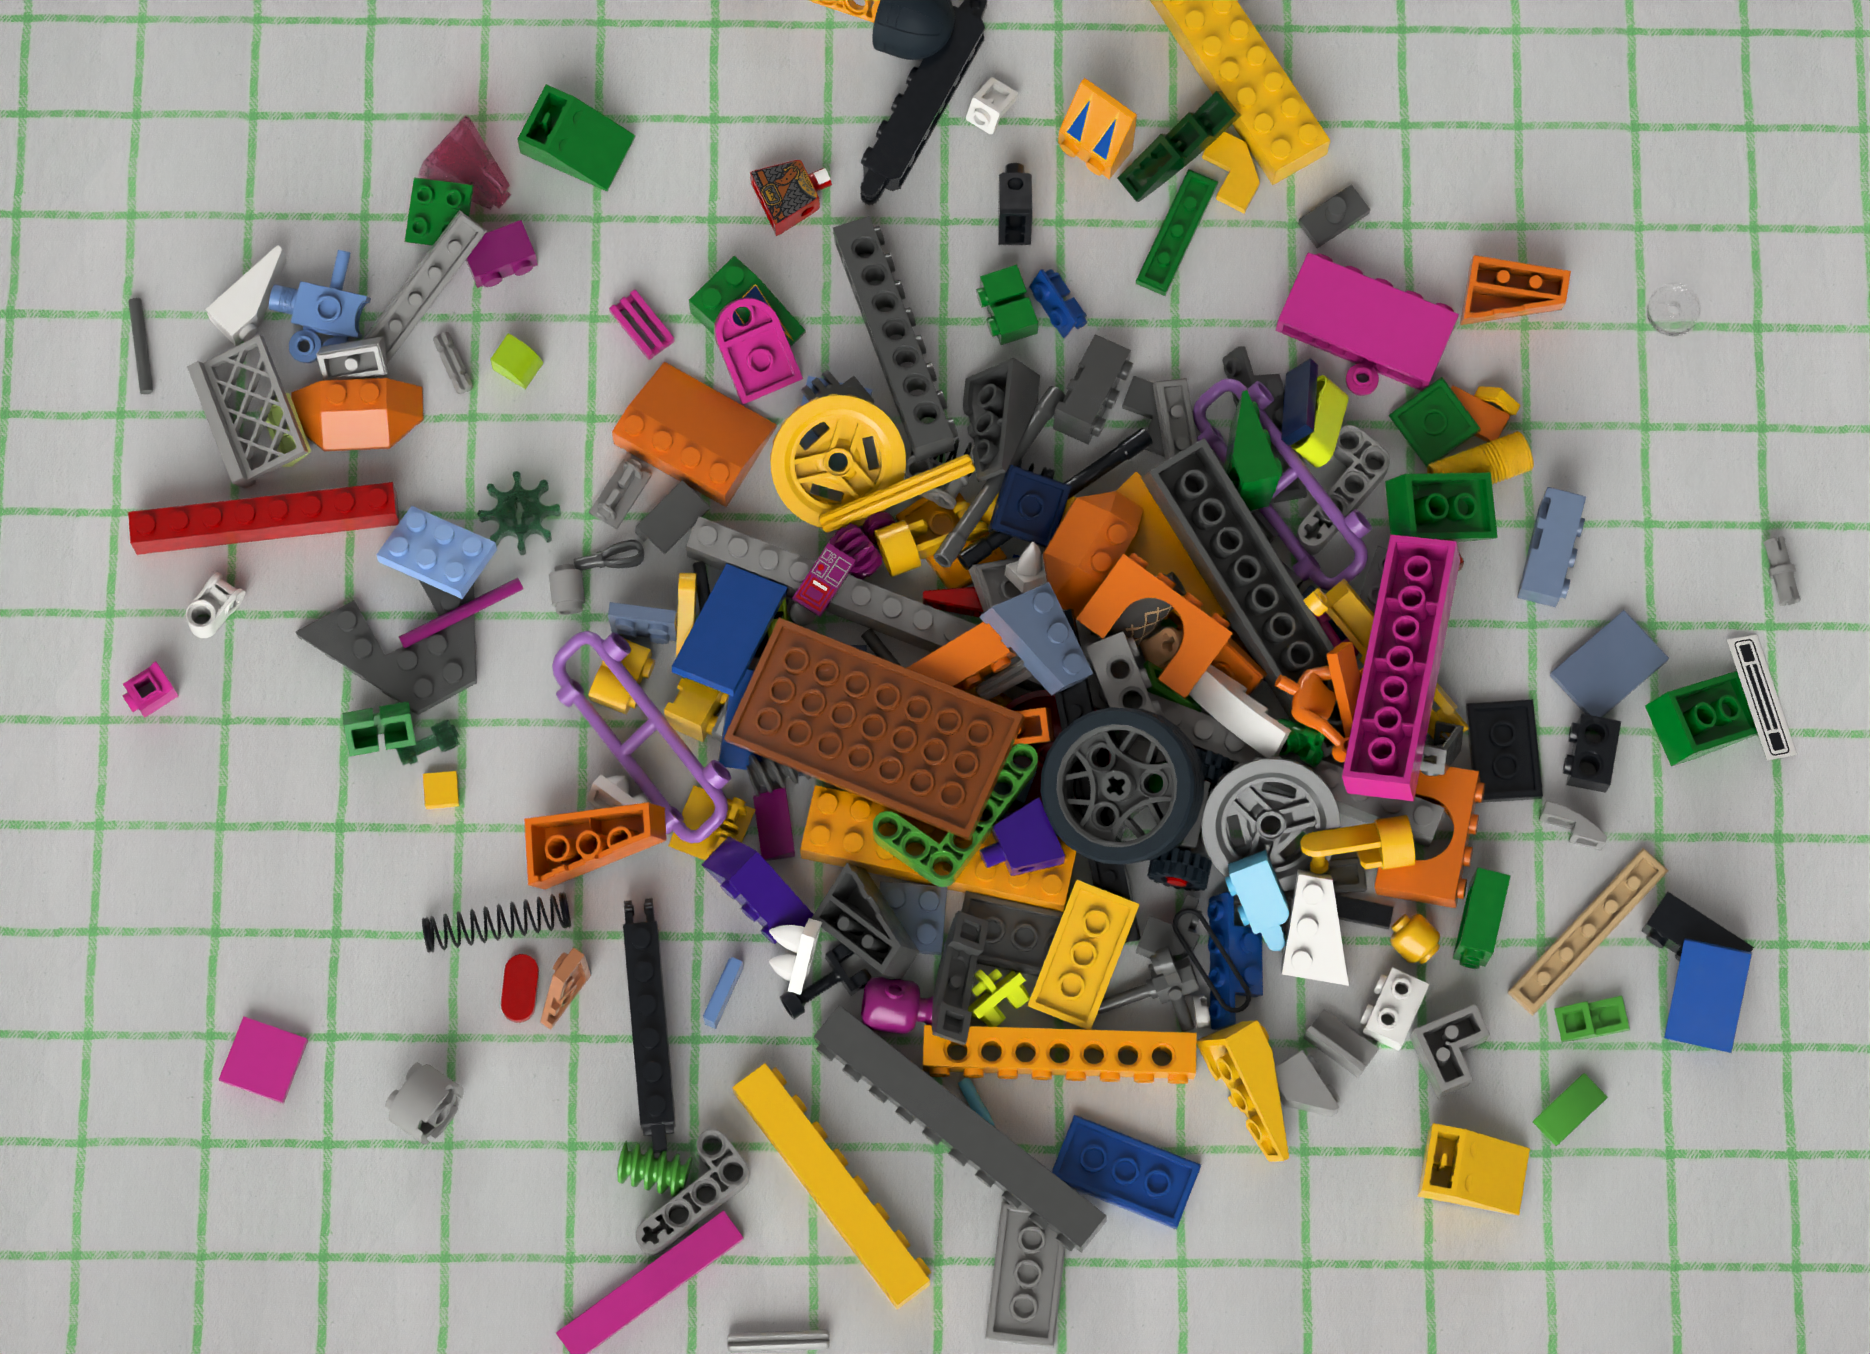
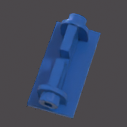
M1041 269L1029 285V288L1034 298L1041 304L1049 316L1052 325L1057 328L1064 339L1074 326L1076 329H1080L1087 324L1085 319L1087 315L1074 297L1064 301L1063 297L1068 296L1070 290L1060 277V274L1058 272L1055 273L1053 269L1046 272Z

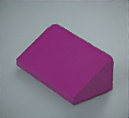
M778 788L771 793H761L760 797L754 795L753 801L754 808L756 809L755 815L761 856L765 861L795 857L786 788Z

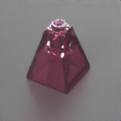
M466 115L423 161L418 177L423 179L474 185L472 202L490 210L494 205L500 209L512 195L508 192L510 185L471 119Z

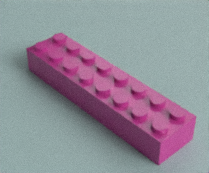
M1390 534L1342 774L1348 794L1414 801L1460 565L1457 541Z

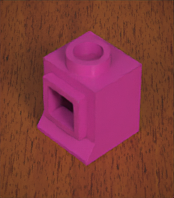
M156 661L150 667L123 683L127 690V693L122 695L132 712L139 709L144 718L178 697L172 684ZM152 682L156 690L142 698L137 690Z

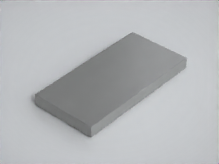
M1002 1202L985 1339L1054 1348L1065 1247L1055 1239L1058 1234L1047 1226L1043 1230L1028 1218L1031 1213L1022 1205L1016 1209L1008 1202Z

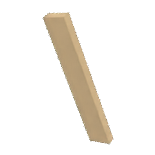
M1643 848L1508 991V994L1533 1016L1669 870Z

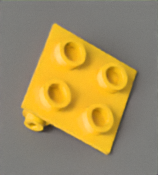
M693 785L682 811L683 822L691 830L698 829L715 810L713 800L703 788ZM733 797V800L727 798V817L708 838L700 843H689L673 833L668 847L705 861L728 836L741 843L743 842L756 809L746 806V802L740 798Z

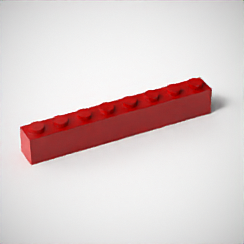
M393 482L128 512L130 543L137 555L395 526L400 522L397 492Z

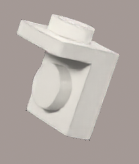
M991 77L973 96L966 120L992 135L996 131L1000 118L1015 103L1018 92Z

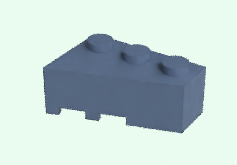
M1547 487L1538 508L1517 598L1555 608L1560 598L1566 599L1570 579L1565 577L1568 567L1573 568L1578 549L1573 548L1576 537H1580L1583 530L1585 518H1582L1581 515L1586 496Z
M1049 582L997 604L980 616L986 625L989 623L1003 638L1001 641L1007 648L1011 647L1024 661L1023 665L1051 695L1079 684L1093 674Z

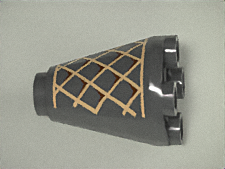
M1175 573L1164 574L1176 583L1173 590L1184 596L1186 594L1185 588ZM1144 598L1135 601L1123 611L1105 638L1124 632L1126 639L1133 636L1135 644L1138 646L1174 608L1168 603L1155 598Z

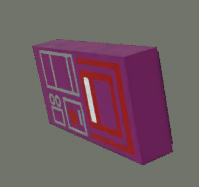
M828 543L792 597V600L821 618L857 561Z

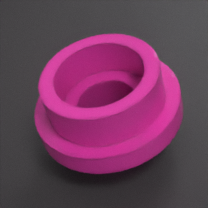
M1365 363L1352 366L1346 375L1348 389L1359 396L1369 395L1374 392L1379 382L1377 371L1371 365ZM1364 374L1368 377V381L1361 383L1357 380V376Z

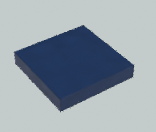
M1009 465L988 528L1029 543L1034 542L1036 545L1046 548L1060 525L1072 486Z

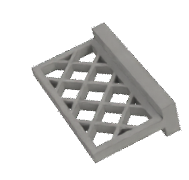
M258 335L204 363L197 361L187 366L231 483L246 489L256 484L255 479L309 453L263 336ZM258 347L261 356L257 367L253 368L243 364L248 351ZM226 362L234 365L228 382L219 380L215 370L216 367ZM241 368L254 372L247 390L235 386ZM261 375L270 378L272 383L267 397L254 393ZM233 389L245 393L239 412L230 409L228 404ZM252 397L265 401L259 419L246 415ZM272 404L280 406L283 411L279 426L266 422ZM244 418L257 423L250 441L243 439L239 432ZM264 426L277 430L270 448L257 444ZM284 433L293 437L297 447L286 454L277 451ZM255 447L268 452L264 464L256 469L253 468L250 461Z

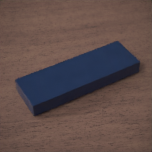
M1311 358L1286 373L1281 440L1288 446L1314 432L1318 364Z

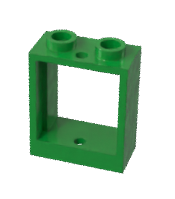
M1477 867L1469 883L1452 958L1459 960L1461 966L1471 969H1479L1480 966L1486 967L1493 955L1511 875Z

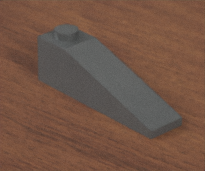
M1015 358L966 378L963 410L964 414L969 416L970 425L967 427L968 435L974 440L975 446L972 454L977 479L981 482L1007 472L1038 402L1040 375Z

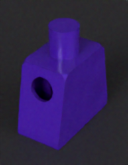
M1040 798L1033 800L995 824L992 834L996 843L979 850L986 868L1005 862L1011 876L1064 864L1065 854L1048 820Z

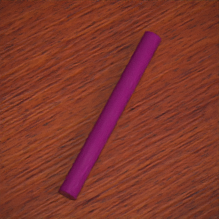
M519 578L507 582L399 636L400 642L405 649L523 590V586Z

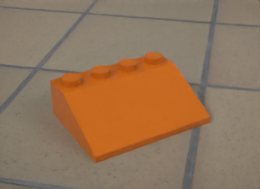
M664 362L628 405L614 427L612 436L614 444L680 482L683 480L689 487L727 507L773 434L777 424Z

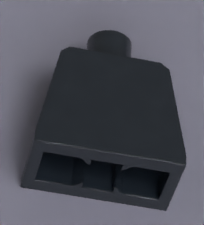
M1010 163L1005 166V173L999 174L998 245H1031L1032 174L1025 173L1024 165Z

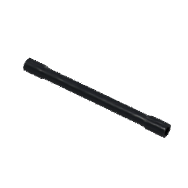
M1140 428L1121 441L1113 450L1064 482L1072 486L1068 499L1124 461L1130 460L1152 445L1153 441L1149 433L1144 428ZM994 530L961 550L957 558L962 566L969 570L972 565H976L987 558L995 549L1013 537Z

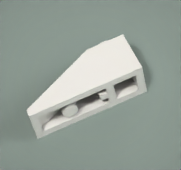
M279 245L273 248L205 309L210 321L235 346L239 345L242 341L250 340L257 333L258 327L261 325L269 305L272 288L275 284L277 285L286 262L284 252Z

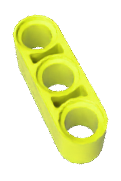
M1324 375L1317 377L1314 432L1291 445L1292 449L1316 468L1325 465L1333 456L1349 399L1343 390Z

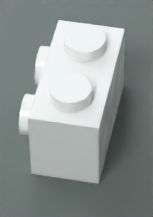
M1393 967L1388 976L1381 974L1374 993L1379 994L1375 1006L1367 1005L1360 1023L1366 1025L1362 1035L1399 1051L1430 984Z

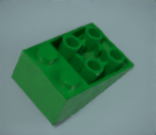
M546 84L517 140L520 154L608 192L636 136L578 98Z
M1245 390L1242 391L1231 422L1224 470L1248 509L1252 511L1269 507L1273 494L1276 492L1278 481L1282 476V465L1278 457L1274 458L1270 448V435L1266 429L1262 428L1259 420L1260 412L1258 405L1255 401H1251L1248 391Z

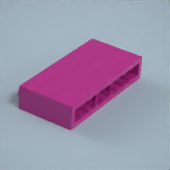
M1308 252L1279 316L1276 331L1352 363L1371 365L1377 373L1423 391L1432 381L1459 314L1455 313L1446 304H1433L1423 300V297L1414 291H1401L1394 288L1385 279H1372L1363 275L1361 270L1353 266L1343 267L1333 263V260L1324 254L1317 253L1314 255Z

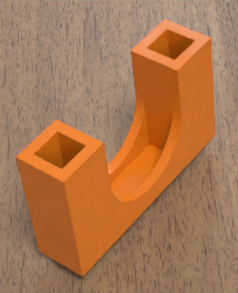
M1132 553L1130 557L1122 554L1076 617V620L1104 639L1123 611L1133 602L1144 598H1155L1171 605L1181 619L1183 636L1178 650L1157 679L1183 698H1186L1233 634L1227 629L1231 623L1216 612L1210 617L1200 610L1203 603L1187 592L1184 597L1173 590L1176 583L1161 572L1157 577L1146 570L1149 564L1135 553Z
M1449 767L1444 775L1429 776L1423 774L1420 770L1415 796L1445 808L1444 812L1449 816L1454 825L1453 837L1448 847L1434 858L1415 860V865L1384 870L1378 867L1374 886L1377 895L1451 908L1457 907L1458 898L1464 899L1467 879H1462L1464 866L1470 867L1473 855V847L1468 846L1470 834L1476 835L1479 815L1474 814L1476 802L1482 803L1485 783L1480 782L1479 771Z

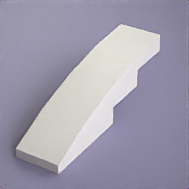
M1210 664L1189 695L1218 722L1266 758L1278 756L1291 730L1267 715L1268 708L1245 694L1247 691L1246 687Z

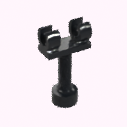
M841 943L825 954V959L833 969L829 975L823 976L815 984L813 983L806 987V989H803L801 995L788 991L779 998L788 1014L793 1019H796L805 1013L804 1006L806 1002L808 1003L809 1000L811 1001L820 993H823V991L825 992L826 989L828 990L837 984V982H841L849 995L852 996L857 991L865 988L867 981L873 977L866 968L851 978L848 977L840 963L851 957L854 952Z

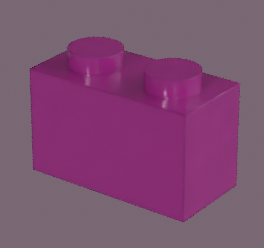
M522 220L485 233L466 258L477 288L495 286L505 277L513 274L516 276L524 275L530 272L534 266L538 265L534 249Z

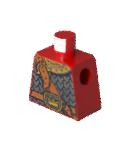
M794 160L750 172L751 185L776 236L781 235L818 211L820 201L817 192L832 186L831 179L825 168L808 174L801 160Z

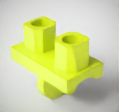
M997 968L989 975H986L981 969L975 973V977L979 983L972 988L971 992L976 997L985 990L986 992L968 1006V1011L972 1012L971 1017L980 1019L986 1026L997 1027L1006 1018L997 1007L999 1002L1006 998L1014 1009H1018L1030 1000V996L1022 984L1026 981L1020 972L1016 974L1014 971H1010L994 984L1002 977Z

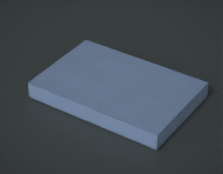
M1623 610L1550 673V677L1585 714L1603 717L1669 660V657Z

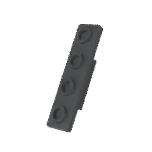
M1237 347L1222 359L1227 378L1240 381L1247 389L1256 381L1261 382L1274 398V401L1264 411L1282 433L1285 390L1280 374L1254 375L1246 347ZM1232 392L1233 401H1234V403H1235V405H1236V408H1237V405H1238V403H1239V399H1238V397ZM1271 442L1270 448L1274 458H1279L1276 447Z

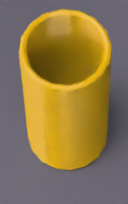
M1516 431L1486 444L1483 443V445L1459 452V454L1456 453V455L1438 460L1437 462L1435 461L1434 463L1432 462L1427 466V473L1491 472L1493 485L1494 483L1501 482V480H1508V478L1511 479V477L1529 472L1530 470L1532 471L1534 461L1527 440L1521 432Z

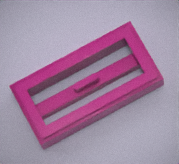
M635 289L630 292V296L627 298L623 297L619 300L620 303L609 308L610 313L648 360L675 342L672 334ZM636 303L665 340L661 342L631 304ZM625 309L653 343L654 348L650 349L622 315L621 311Z

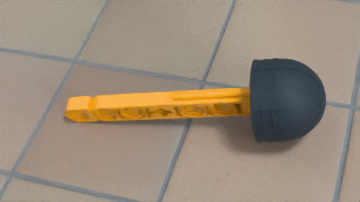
M809 0L813 3L874 22L872 34L874 49L902 59L919 60L934 55L945 46L954 29L955 13L951 0H864V6L856 4L853 0Z

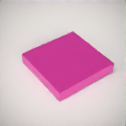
M243 1016L219 1081L284 1104L308 1039Z

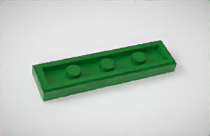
M1188 169L1136 279L1137 285L1166 296L1216 190L1218 181Z

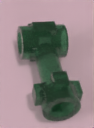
M449 720L442 721L431 727L432 735L416 741V745L396 748L403 766L410 763V766L418 763V755L438 746L441 752H446L460 745L458 741L460 737L455 726L451 725Z

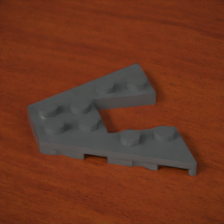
M419 580L438 616L475 599V582L464 598L461 599ZM355 601L296 631L299 639H303L330 659L342 664L353 674L382 690L384 694L400 703L409 701L410 710L417 715L477 684L475 614L405 649L401 647L386 656Z

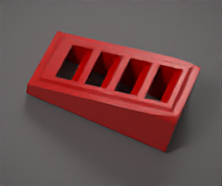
M975 587L924 590L923 604L937 610L979 618L984 613Z

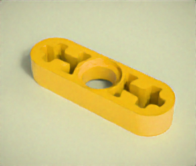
M679 573L676 657L696 622L697 573Z

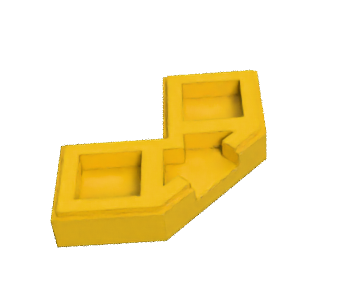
M1223 132L1205 149L1202 159L1229 172L1216 195V200L1245 214L1259 188L1260 182L1246 142L1227 132Z

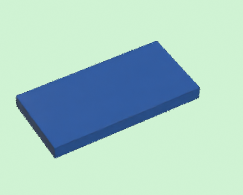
M726 563L672 665V672L734 696L787 594V587Z
M1074 1115L1052 1173L1077 1191L1177 1230L1201 1164Z

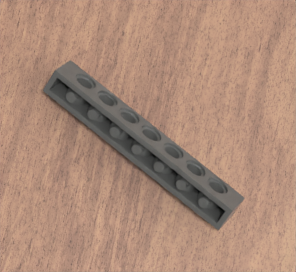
M870 216L833 227L837 251L916 462L954 451L953 438L958 437L957 429L953 419H947L944 410L947 409V403L942 390L936 391L933 382L937 381L933 365L931 362L925 363L923 354H926V348L922 336H915L912 327L916 326L913 312L910 307L904 308L902 302L906 298L901 281H894L892 272H895V267L890 253L884 254L881 245H885L880 226L874 227ZM863 253L872 254L867 258L859 257ZM873 280L882 281V283L878 285L869 284ZM884 307L892 308L889 312L879 311ZM898 334L903 336L898 340L890 339L892 335ZM904 362L913 363V365L910 367L900 366V364ZM913 390L924 391L920 395L910 394V392H912ZM926 417H931L935 419L931 423L921 422V420Z

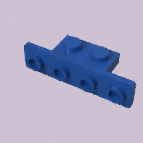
M1230 892L1210 897L1207 909L1209 926L1249 987L1251 997L1262 996L1261 932L1254 934L1251 927L1234 925V896H1231ZM1209 935L1210 972L1208 977L1227 1006L1235 1008V995L1246 996L1245 990ZM1210 990L1209 1015L1211 1018V1029L1221 1030L1236 1023V1013L1224 1010Z

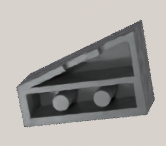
M1096 334L1094 335L1079 363V369L1074 379H1071L1066 389L1068 391L1063 402L1059 401L1055 407L1054 430L1088 445L1093 435L1099 437L1106 422V419L1102 418L1107 407L1110 409L1114 407L1120 391L1116 390L1120 379L1127 380L1133 367V363L1129 361L1130 349Z

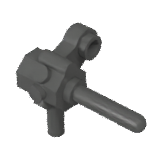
M1169 946L1155 950L1156 954L1150 956L1152 964H1149L1148 967L1152 978L1146 980L1147 984L1104 998L1097 1013L1102 1014L1148 997H1152V999L1159 997L1162 1004L1172 1001L1182 1032L1194 1029L1195 1026L1185 996L1200 991V987L1190 959L1187 957L1176 961L1172 956Z

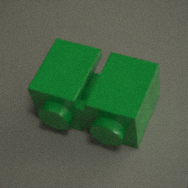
M1017 265L980 276V288L976 289L981 308L987 307L991 317L986 318L992 337H998L1000 345L1038 334V320L1030 298H1025L1024 294L1027 293Z
M409 701L379 706L380 713L373 714L372 708L343 713V725L349 757L379 752L378 734H384L386 750L416 745Z

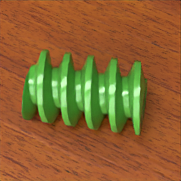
M626 1140L617 1167L618 1182L623 1184L630 1176L631 1186L637 1187L642 1179H644L645 1190L650 1191L654 1184L657 1183L658 1193L663 1194L670 1186L671 1196L675 1197L681 1190L685 1189L693 1158L689 1157L686 1163L681 1165L680 1154L678 1153L670 1162L667 1160V1151H662L659 1157L655 1158L652 1146L648 1148L645 1154H641L640 1143H636L634 1148L629 1151Z

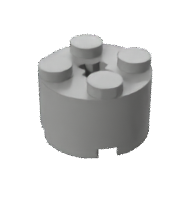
M417 1062L409 1069L406 1075L407 1081L401 1089L394 1090L390 1094L385 1107L390 1110V1122L422 1144H428L427 1137L431 1135L436 1139L454 1118L458 1110L454 1102L457 1096L463 1099L464 1089L431 1065L426 1064L422 1066Z

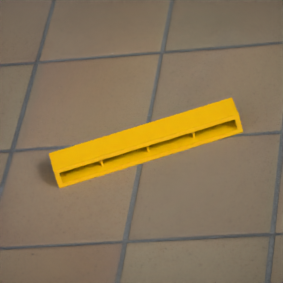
M764 1063L732 1087L734 1095L898 1310L930 1286V1279L927 1277L931 1274L930 1269L920 1257L914 1259L907 1250L911 1245L899 1229L893 1232L886 1221L890 1217L880 1203L877 1202L873 1205L865 1195L869 1192L865 1183L858 1175L852 1178L845 1169L849 1164L838 1148L832 1151L824 1140L828 1138V1135L817 1121L811 1124L804 1115L808 1109L798 1095L795 1094L791 1097L783 1086L787 1084V1081L776 1067L770 1070L767 1064Z

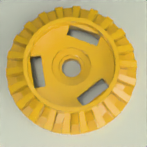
M829 394V396L816 397L808 403L800 405L783 421L777 435H775L770 453L771 476L776 491L787 508L803 521L822 528L819 522L820 515L903 481L904 471H906V452L897 427L883 410L868 400H863L853 395ZM825 422L829 428L808 448L804 449L799 444L804 435L817 424ZM873 436L879 462L878 467L872 469L868 468L862 438ZM834 453H843L847 457V465L842 470L836 471L829 467V458ZM812 484L843 492L841 500L834 501L811 494ZM869 516L862 518L858 521H855L852 524L857 525V527H859L864 524L865 520Z

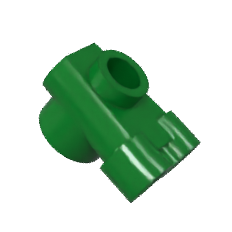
M1284 718L1279 719V723L1291 730L1279 755L1294 752L1300 756L1301 761L1313 767L1319 765L1323 758L1321 745L1325 736L1300 722L1294 723Z

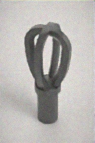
M636 540L621 541L607 547L603 551L597 552V554L575 558V569L582 571L596 567L604 568L605 566L609 568L636 567L644 560V549L641 543ZM638 550V554L632 557L606 559L621 552Z

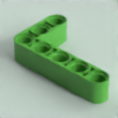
M1023 743L1011 748L996 784L1005 782L1011 786L1012 790L1009 794L999 795L993 789L985 807L992 814V817L986 822L979 821L971 838L972 844L968 848H958L953 842L957 835L950 832L947 833L939 844L892 811L881 812L875 817L873 821V837L875 842L938 887L950 886L956 881L991 834L993 826L1000 822L1034 776L1038 763L1036 750L1031 745ZM1018 756H1026L1031 760V765L1024 769L1018 768L1013 760ZM891 823L897 827V832L892 836H884L878 829L882 824ZM916 842L922 844L925 850L921 855L912 856L906 851L907 846ZM939 862H946L952 867V871L944 876L937 874L933 868Z

